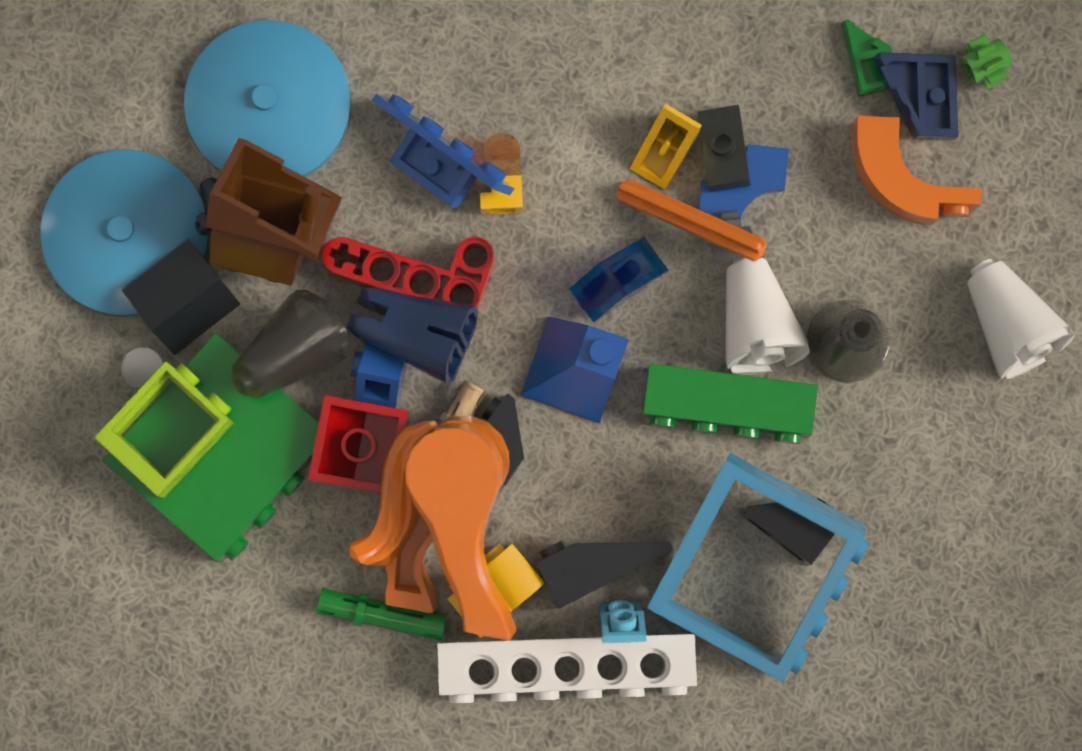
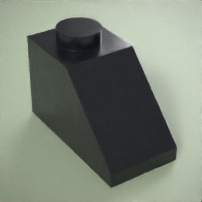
M817 498V500H819V501H821V502L827 504L826 502H824V501L821 500L820 498ZM778 502L747 506L740 513L742 517L806 566L813 564L835 535L830 530Z

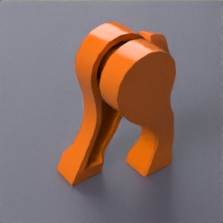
M453 416L437 424L435 421H424L405 427L395 438L386 455L381 480L380 507L377 520L368 535L354 541L350 545L349 553L355 562L370 566H385L388 577L385 592L386 605L433 614L438 607L439 601L424 564L426 551L433 541L441 569L460 605L463 631L509 641L516 632V625L507 602L497 589L489 573L484 554V534L488 517L510 469L509 450L502 435L489 422L474 416Z

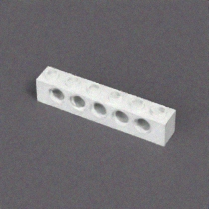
M695 634L646 635V642L602 643L601 637L437 644L439 695H448L449 703L474 702V694H491L492 702L517 701V693L534 692V700L559 699V691L575 690L577 698H601L602 689H619V697L645 696L644 688L661 687L662 695H686L687 686H697ZM649 653H657L664 662L661 674L653 678L644 676L640 669L642 658ZM609 654L617 656L622 666L619 675L613 679L602 678L597 670L599 660ZM564 656L575 658L579 664L578 675L569 681L559 679L554 671L557 660ZM520 658H529L537 666L536 676L529 682H520L512 674V666ZM479 659L489 661L494 668V677L485 684L473 681L469 673L471 664Z

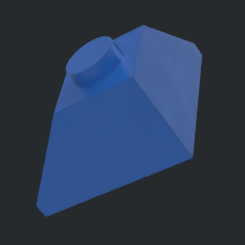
M548 316L521 396L600 423L629 339L589 325Z

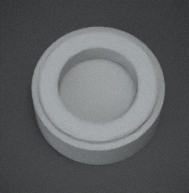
M135 348L128 352L122 361V376L130 386L140 389L164 364V361L157 352L150 348Z

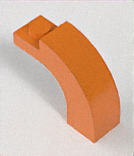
M856 117L852 123V152L856 170L867 191L889 212L910 222L933 225L938 220L939 209L943 210V216L960 218L969 216V211H974L981 205V188L935 186L917 179L909 172L902 161L899 150L900 118Z

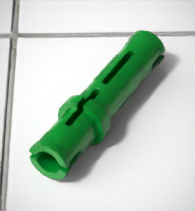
M322 587L317 608V614L354 621V626L362 627V624L374 625L438 641L442 640L447 614L435 612L431 614L386 605V602L369 598V594L360 593V596L324 587Z

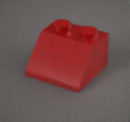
M324 395L308 480L381 493L382 473L387 452L395 438L407 427L410 412Z

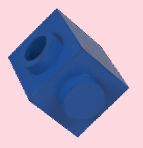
M366 343L364 351H356L353 359L351 376L357 377L354 401L396 409L407 363Z

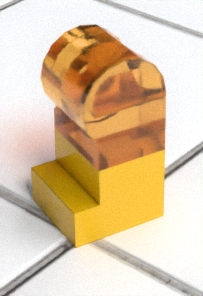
M508 133L494 134L488 138L484 145V159L502 169L507 174L504 181L515 189L510 196L492 188V192L480 193L481 215L523 213L519 143L515 137Z

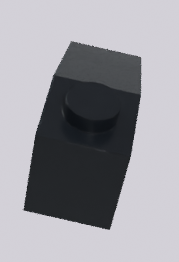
M561 540L539 552L543 560L537 562L536 566L560 609L668 553L673 548L670 542L573 543L565 547Z

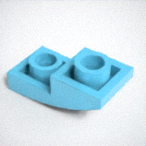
M617 600L611 603H599L602 643L646 642L645 618L641 602Z

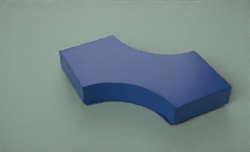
M748 144L746 154L751 186L709 192L707 181L702 180L698 210L719 219L720 212L737 210L738 217L741 219L746 207L756 198L771 192H784L789 149Z

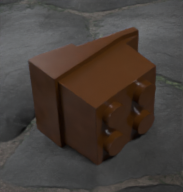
M238 138L209 196L206 227L211 228L209 264L232 272H241L267 279L270 282L292 286L304 257L307 256L315 261L317 260L340 207L342 197L283 166L284 160L248 140Z

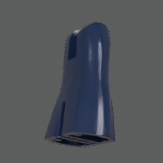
M369 287L362 289L357 302L372 312L384 315V319L380 322L362 315L351 314L346 329L361 341L403 360L421 372L448 385L455 380L477 327L478 309L475 306L417 297L383 288Z

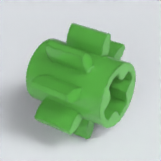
M984 34L970 41L964 47L967 54L960 58V63L965 76L971 84L976 85L983 81L986 89H990L1005 81V78L1008 77L1005 69L1011 67L1013 63L1011 55L1002 40L997 38L989 42L988 37Z

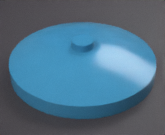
M259 20L244 23L227 30L215 38L201 52L187 79L184 94V111L193 141L204 157L219 171H222L238 138H241L284 160L283 166L307 177L321 168L334 155L343 141L350 121L351 93L342 64L336 54L322 39L305 28L292 23Z
M122 149L99 153L85 159L69 170L51 192L41 221L40 236L43 256L49 271L58 285L77 302L106 315L139 316V313L121 289L188 238L203 257L206 258L210 234L206 236L200 235L196 231L195 222L198 221L196 216L199 213H207V210L198 190L190 179L169 161L157 155L138 150Z

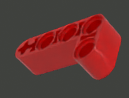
M476 236L466 238L459 244L450 271L347 237H337L330 240L325 245L322 254L327 270L332 276L365 288H383L402 294L450 301L453 291L463 287L471 290L474 294V300L470 305L475 306L477 309L481 305L494 266L492 246L487 240ZM477 248L486 253L487 260L484 265L478 268H471L463 261L464 255L470 249ZM344 249H348L350 258L358 262H363V254L368 255L363 262L362 276L357 275L360 270L355 264L344 262L342 267L338 268L333 255H341ZM379 262L392 264L394 267L392 277L387 281H376L371 277L374 265ZM428 275L434 280V286L429 293L420 295L411 290V282L416 276Z

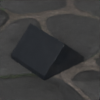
M189 238L121 289L150 330L173 355H176L241 305Z

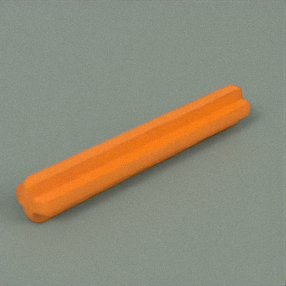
M631 179L621 182L618 187L616 196L618 201L750 261L756 262L765 253L767 242L764 238Z

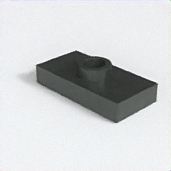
M739 105L698 111L699 124L702 125L700 132L709 192L751 186Z

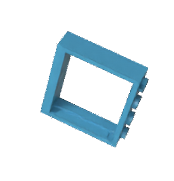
M730 453L647 609L777 680L784 682L790 671L797 674L809 653L802 648L809 635L817 638L829 617V615L823 612L829 599L838 601L849 581V578L843 576L849 563L852 561L858 565L870 543L863 539L867 526ZM735 480L846 539L781 658L671 599Z

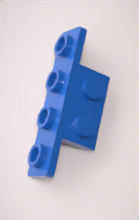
M377 93L373 97L372 101L410 128L391 157L390 162L449 206L458 208L477 178L492 189L509 196L515 188L504 181L507 174L502 169L489 161H485L483 165L472 158L476 151L457 138L450 142L441 135L445 130L441 125L426 116H423L420 120L411 114L414 106L396 94H392L390 99Z

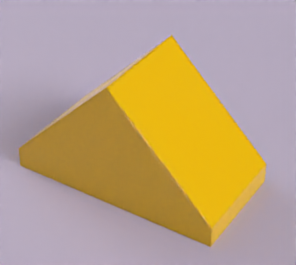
M665 103L629 169L665 190L698 137L702 125Z

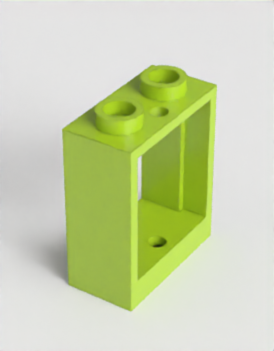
M167 361L94 437L153 493L162 498H165L234 424L227 416L231 408L214 392L206 397L195 387L200 381L195 374L182 363L175 368ZM173 381L216 422L179 462L164 475L130 444L122 434Z

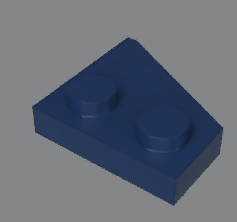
M880 52L874 56L875 64L913 139L953 140L959 137L956 55Z

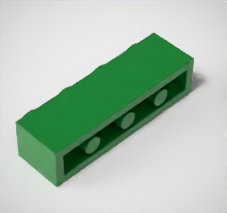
M650 363L647 368L642 417L650 418V425L656 427L675 428V422L678 421L692 423V431L716 434L717 427L733 428V436L759 439V432L776 434V442L801 444V437L808 438L813 434L818 385Z

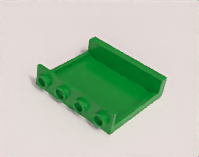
M215 333L186 367L200 379L195 385L198 390L206 397L214 392L231 408L227 416L234 424L165 498L158 497L110 452L102 461L215 561L223 562L226 557L233 561L245 549L249 542L244 537L255 525L261 529L267 524L277 511L272 505L283 493L289 497L302 484L305 478L300 473L312 461L319 422ZM172 381L125 434L124 438L158 470L166 475L216 421Z

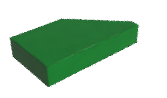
M842 21V30L858 97L888 91L875 64L874 56L880 52L892 53L891 46L856 27L852 21Z

